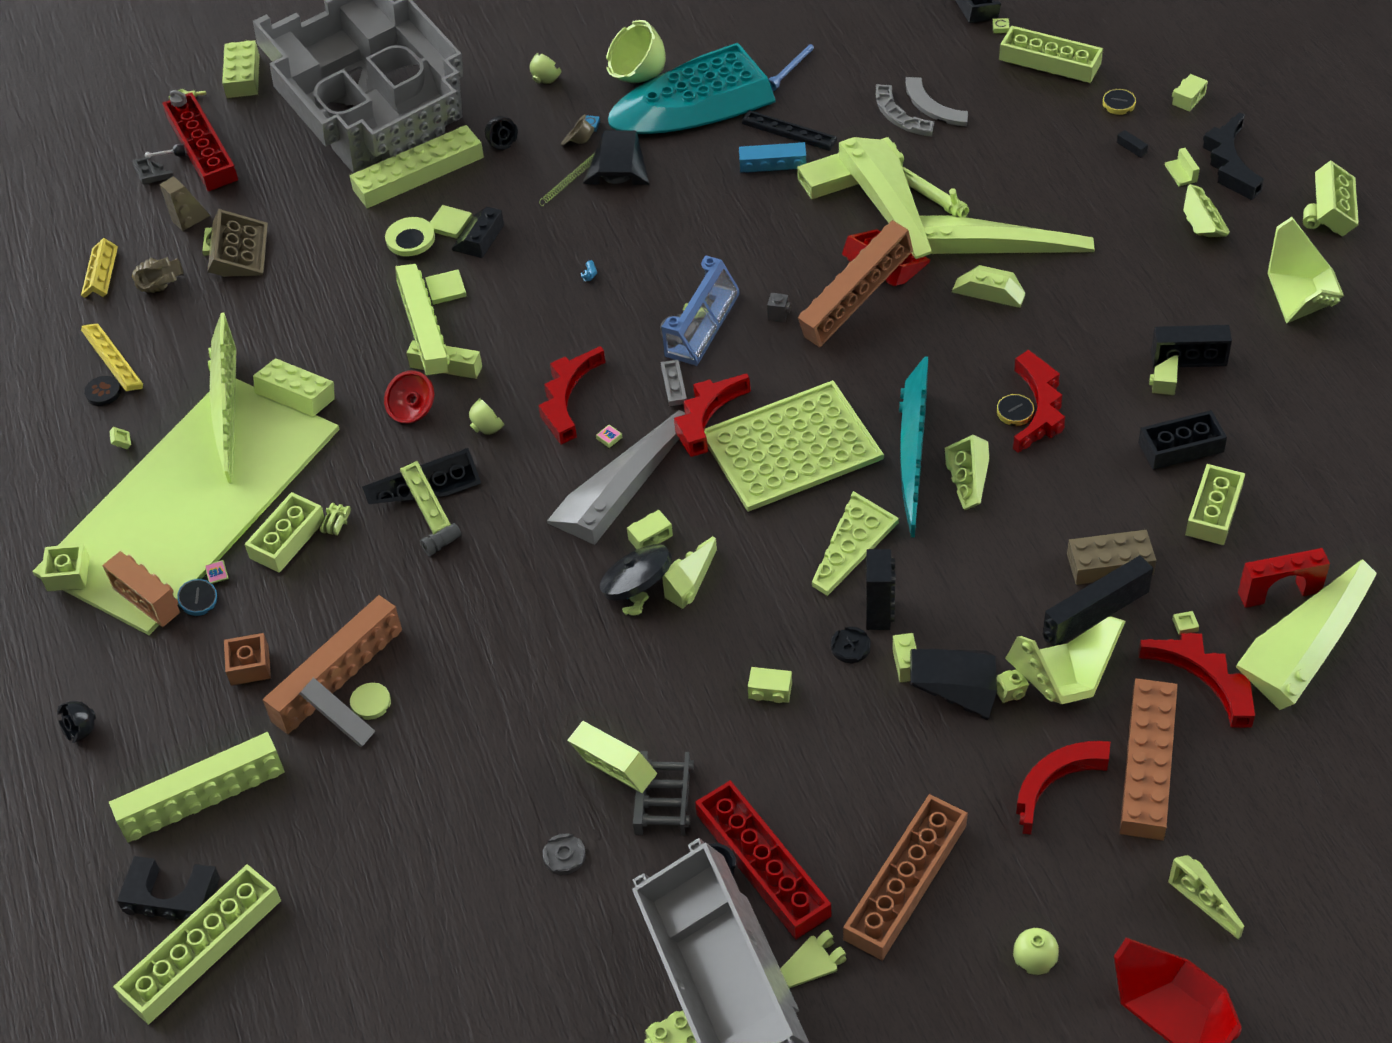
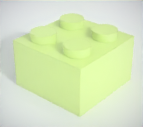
M84 544L45 547L40 578L47 591L86 588L90 557Z

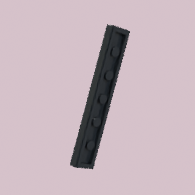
M750 110L742 119L743 125L798 142H805V144L828 151L837 142L836 136Z

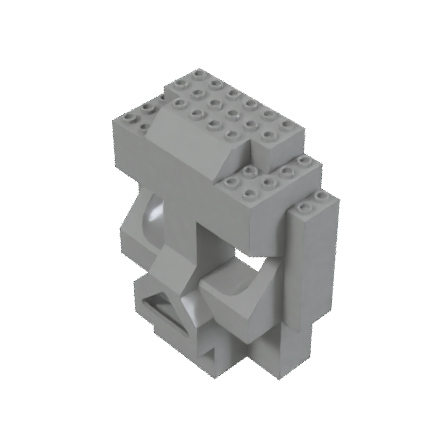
M324 0L325 11L302 23L297 13L272 25L267 14L253 21L257 45L272 61L269 64L273 86L325 147L331 144L334 152L353 173L363 170L379 160H386L445 133L446 125L462 118L459 80L463 77L462 54L412 0H397L395 2L393 0ZM409 65H419L420 67L416 75L395 86L385 76L401 67ZM362 69L357 85L349 76V73ZM335 102L343 103L346 106L354 105V107L336 112L330 110L326 104Z

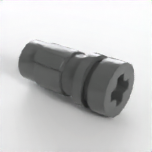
M453 523L437 531L434 535L430 534L428 537L421 539L420 543L426 554L431 556L436 551H440L443 546L461 537L462 534L459 527Z

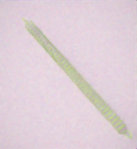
M588 158L586 161H584V165H583V163L581 164V165H582V168H583V166H585V164H586L587 166H589V165L587 164V162H588L589 164H591V163L589 162V158ZM580 165L578 168H576V172H575V170L573 171L575 176H576L575 173H577V171H578L579 173H581V172L579 171V169H580L581 171H583V170L581 169V165ZM573 172L570 173V175H568V177H569L571 180H573V179L571 178V176H572L573 178H575V177L573 176ZM565 179L562 180V182H560V183H562L561 185H562L563 187H566V186L563 185V183H564L565 185H567V184L565 183ZM552 189V190H556L557 193H556L555 191H553V192L549 195V196L551 197V199L554 198V196H556V194H558L559 191H558L557 189ZM544 197L541 198V199H546V200H547L546 203H548V201H550V198H549V200H548L547 198H544Z

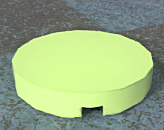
M365 683L359 686L350 697L352 711L365 720L383 716L391 704L390 693L386 687L379 683Z

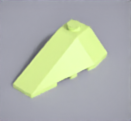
M971 435L945 447L946 466L951 471V479L957 486V494L964 510H968L981 503L989 463L988 441Z
M712 536L700 544L694 553L688 552L685 559L674 561L662 577L665 598L682 609L687 604L693 602L717 551L715 537Z

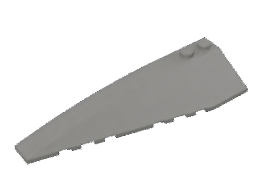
M678 410L571 492L550 516L547 523L595 545L678 441L674 418L685 415V412Z

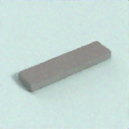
M314 677L299 693L358 746L362 747L375 732L374 729Z

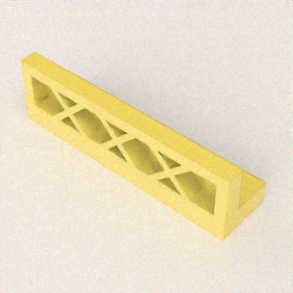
M105 238L92 248L81 296L84 298L92 292L102 297L108 292L118 246Z

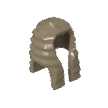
M168 257L159 260L150 258L136 266L132 273V279L136 288L141 292L154 293L156 291H164L168 283L176 281V276L184 275L178 258L169 261Z

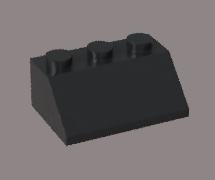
M486 206L476 213L453 245L452 251L483 258L504 226L502 210Z

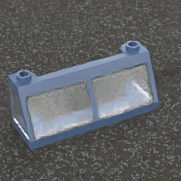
M706 255L701 262L705 277L680 317H669L662 325L665 357L696 366L740 295L739 288L723 261Z

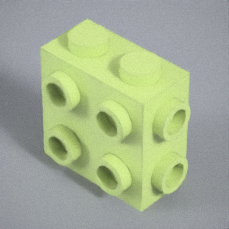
M683 1010L672 1013L661 1022L651 1024L645 1030L647 1038L644 1040L645 1043H697Z

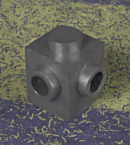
M771 293L767 304L768 320L785 322L787 314L791 311L788 295Z

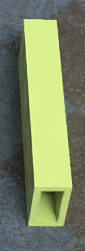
M889 137L880 139L885 140L899 158L903 167L904 156L897 150L895 143H892ZM839 153L797 167L798 180L811 199L859 184L840 160Z

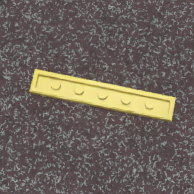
M83 325L81 328L82 333L124 390L142 389L143 383L100 325Z

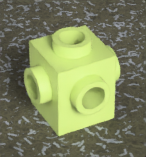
M1017 669L1007 670L997 676V694L1003 703L1011 700H1020L1025 696L1029 686L1028 680Z

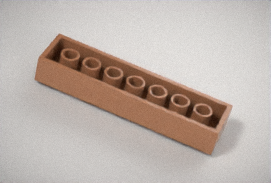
M893 220L888 225H885L882 231L871 240L870 244L865 249H862L853 261L849 262L847 267L836 276L830 285L825 287L823 292L812 301L806 310L800 313L798 320L806 339L821 347L913 251L908 229Z
M378 595L263 698L271 722L286 734H289L305 718L312 715L316 709L299 694L313 677L333 694L351 676H354L364 664L368 663L375 654L384 649L387 643L397 637L402 631L396 606Z
M1135 678L1120 834L1164 840L1167 827L1178 684Z
M929 794L843 927L844 941L883 961L966 828L967 812Z

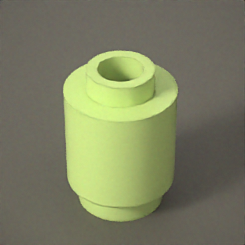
M1308 204L1303 211V225L1306 228L1315 229L1321 224L1317 219V204Z

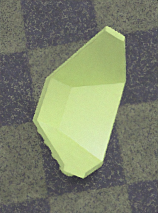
M1293 217L1278 225L1268 268V276L1287 324L1329 305L1334 306L1338 304L1340 298L1344 295L1334 270Z
M1107 617L1070 642L1044 649H1039L1034 640L1018 636L1005 659L1051 702L1065 704L1090 698L1096 692L1126 621L1115 617Z

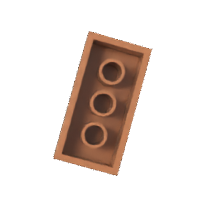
M119 551L102 565L112 588L162 628L180 613L177 606L179 603L172 594L174 591L167 583L163 584L157 575H151L144 565H138L131 555L126 556L123 552Z

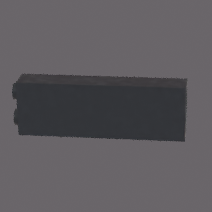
M1139 555L1046 610L1043 638L1047 643H1051L1052 646L1062 645L1149 593L1153 567Z

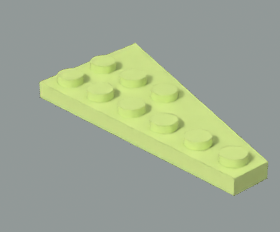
M853 491L851 499L845 507L843 517L840 518L831 538L830 545L826 549L823 561L812 580V587L828 596L867 556V549H874L899 523V518Z

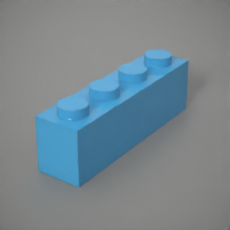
M805 142L739 147L740 173L797 169L798 166L806 164Z

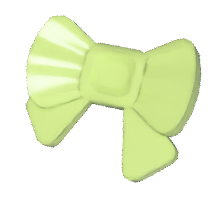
M641 592L630 597L629 599L634 602V605L622 608L624 614H641L642 606L649 598L648 594Z

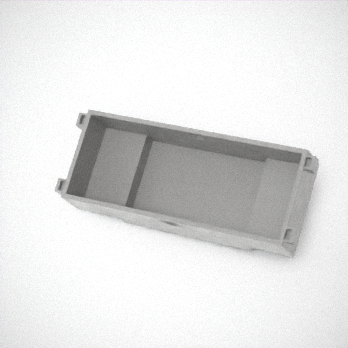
M698 838L688 844L691 852L649 878L645 873H642L633 879L635 887L632 888V891L697 1043H809L796 1015L799 1009L748 898L739 891L722 854Z

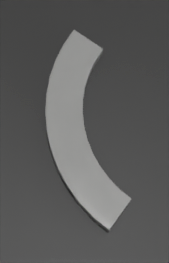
M906 77V92L911 98V102L922 113L935 120L946 121L947 124L967 126L968 111L951 109L937 103L925 92L922 78Z
M876 84L877 105L890 122L906 131L932 137L934 121L923 120L917 117L912 118L906 115V112L894 102L892 85Z

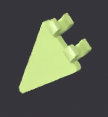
M829 930L824 931L818 938L811 936L780 968L789 988L837 971V965L847 960L845 957L846 953L841 946L835 949L830 956L824 949L834 944L833 936Z

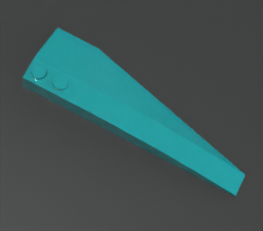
M924 357L905 380V388H901L900 399H903V402L899 404V413H902L900 441L901 484L911 537H915L927 399L928 357Z

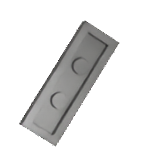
M679 361L660 362L669 406L684 404L687 397Z

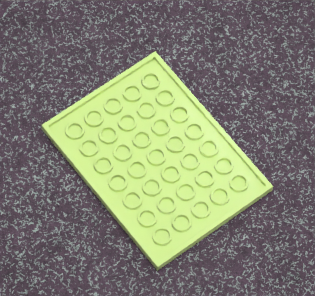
M833 380L705 428L704 431L709 450L747 512L884 459L883 452Z

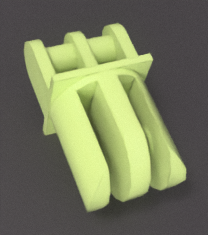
M331 503L329 508H326L327 515L320 527V531L338 536L343 524H347L346 520L350 514L351 507H343L341 504L337 506L335 503Z

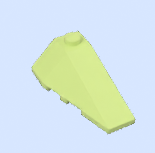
M1189 855L1176 857L1173 860L1168 883L1239 939L1242 936L1244 925L1206 869L1198 860L1192 859Z

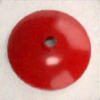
M409 370L398 374L391 380L384 395V405L388 415L395 421L403 424L419 421L429 412L433 404L434 388L430 379L419 371Z

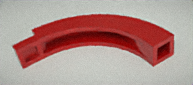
M1087 741L1071 744L1050 753L1032 768L1021 786L1017 801L1016 814H1020L1019 825H1023V834L1031 835L1036 803L1050 784L1067 774L1077 771H1107L1110 742Z

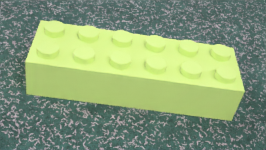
M1011 26L1000 44L999 60L1091 83L1101 65L1103 48Z

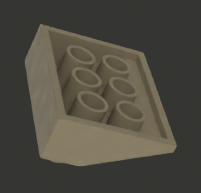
M218 209L212 225L207 272L224 277L263 275L268 223Z

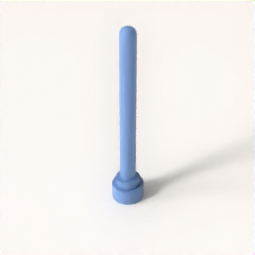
M812 44L808 45L777 76L768 79L772 91H775L780 86V81L814 49Z

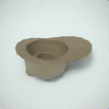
M586 114L578 120L575 127L562 141L561 146L565 145L569 140L577 144H583L589 140L594 132V127L585 120Z

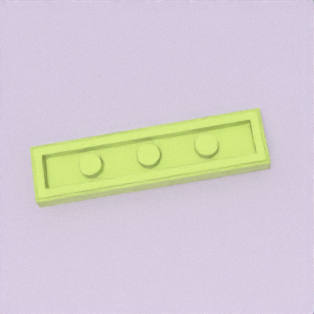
M418 461L400 468V472L433 535L444 527L451 525Z

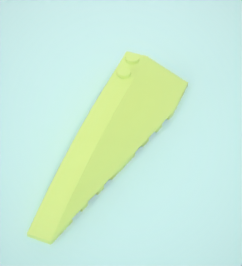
M853 137L839 142L840 160L887 222L890 223L893 220L909 230L913 247L911 253L915 259L932 254L900 160L885 140Z
M953 215L920 216L932 254L1094 252L1095 250L1093 237L967 217L960 218Z
M221 313L211 340V348L208 349L209 357L211 358V360H208L210 371V406L220 460L228 483H232L237 349L225 313Z
M1363 559L1345 571L1344 574L1337 577L1332 583L1321 589L1320 592L1313 595L1293 610L1292 613L1269 628L1264 634L1257 637L1238 662L1236 668L1279 710L1295 704L1343 634L1377 573Z

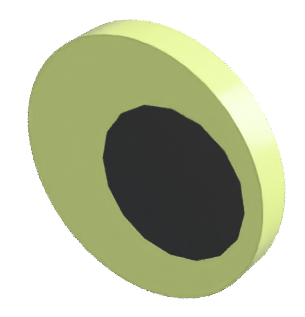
M407 217L394 222L387 229L385 240L387 247L394 254L414 256L425 252L432 246L435 240V233L432 224L427 220L419 217Z

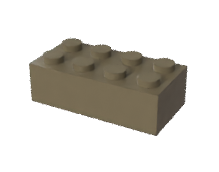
M1147 530L1069 539L1067 556L1076 585L1094 583L1139 555L1153 567L1152 575H1154L1156 557Z

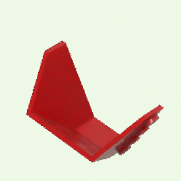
M1129 938L1124 940L1114 955L1121 1005L1169 1043H1231L1232 1040H1236L1239 1037L1242 1026L1228 991L1224 986L1190 960Z

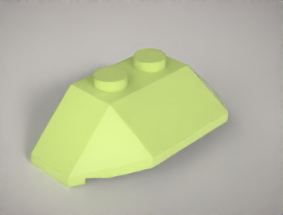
M1189 184L1183 211L1187 216L1186 219L1191 223L1193 231L1199 236H1227L1230 231L1210 198L1205 195L1203 188Z
M981 265L958 277L952 289V293L1021 308L1025 298V292L1013 272Z

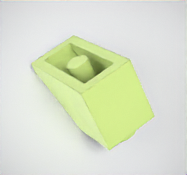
M1174 355L1157 365L1154 374H1150L1149 385H1152V393L1175 395L1178 356Z

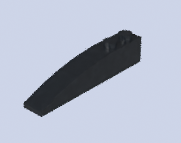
M464 448L420 464L436 497L448 496L481 483L469 448ZM401 472L362 486L368 504L415 499Z

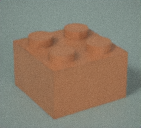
M264 633L224 640L225 672L231 686L271 678L269 646Z

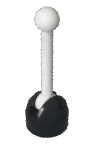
M183 143L174 145L172 150L154 153L146 152L145 157L150 158L151 156L169 153L181 157L185 156Z

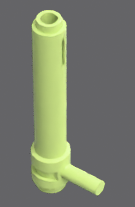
M902 167L908 185L942 206L946 212L960 218L967 216L969 207L957 198L955 189H950V195H948L907 168Z

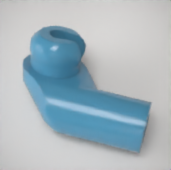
M589 260L586 262L587 270H584L585 273L581 272V277L584 281H591L597 274L594 262Z

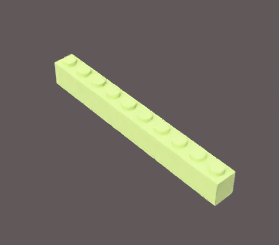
M416 264L395 266L396 281L425 374L447 373L450 357L447 354L443 335L440 333V326L437 325L436 315L434 316V309L431 306V300L428 297V291L425 288L421 270H418Z

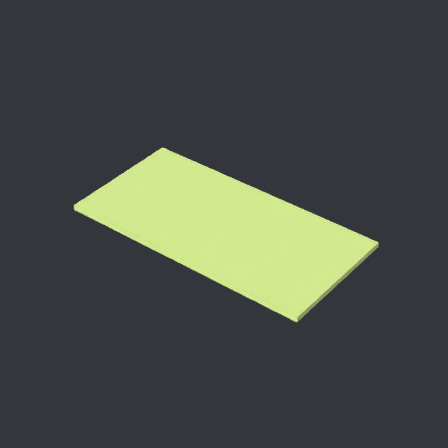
M236 379L232 483H228L216 445L209 391L58 545L84 544L90 557L86 588L63 591L150 635L159 624L112 588L102 565L119 551L123 552L126 556L131 555L136 563L144 565L151 575L155 574L163 584H169L174 591L172 593L178 601L177 594L180 587L190 580L202 579L207 574L204 565L221 559L340 430L339 425L317 415L314 417L260 396L254 393V386ZM43 561L32 571L38 578L41 577Z

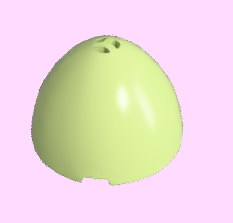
M636 20L628 28L623 27L613 39L606 56L608 60V67L606 68L609 74L620 81L629 83L647 82L657 77L662 72L666 59L663 41L657 31L645 20Z

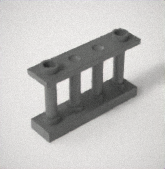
M639 751L654 770L684 771L683 780L653 779L643 793L636 790L633 817L634 834L643 835L644 827L648 825H680L681 836H686V828H690V815H687L690 773H694V760H690V752H685V762H652V759L648 757V751ZM651 788L683 789L682 798H649L647 790H651ZM649 806L681 807V817L648 816V814H645V808H649Z

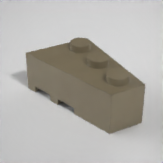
M175 177L160 184L171 220L182 231L211 216Z

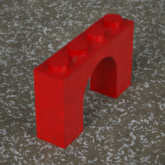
M1323 548L1247 562L1244 565L1240 581L1239 596L1245 608L1262 605L1265 603L1268 589L1272 584L1282 578L1297 575L1295 582L1302 596L1317 594L1324 587L1330 562Z

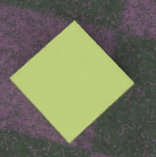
M442 205L430 223L434 228V233L457 239L473 216L471 212Z
M459 269L425 277L433 305L467 297Z

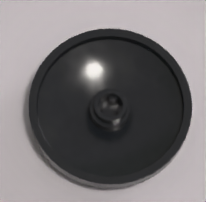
M661 544L648 545L632 551L608 569L601 579L600 590L607 599L613 601L627 599L645 591L660 580L668 571L672 563L671 553L666 546Z

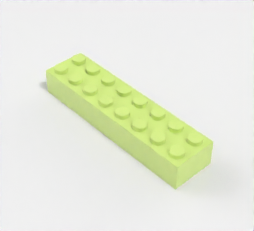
M467 125L349 175L353 191L365 207L370 208L484 158L482 143Z
M268 732L116 798L110 801L109 804L117 824L127 843L153 831H158L164 826L178 822L184 817L198 813L204 808L216 805L231 796H236L251 787H256L269 779L276 778L280 774L285 773L275 746Z
M246 864L113 986L119 998L149 1025L281 902L277 889Z

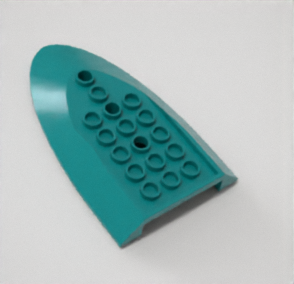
M735 43L696 57L635 88L614 105L609 113L608 122L610 127L615 130L637 131V134L665 133L725 120L747 113L749 110L753 111L775 103L776 100L768 77L740 44Z

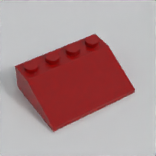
M876 229L849 235L842 255L847 257L848 261H853L860 251L865 249L881 231ZM910 253L885 280L892 286L904 284L929 264L930 259L925 256L915 259L912 253Z

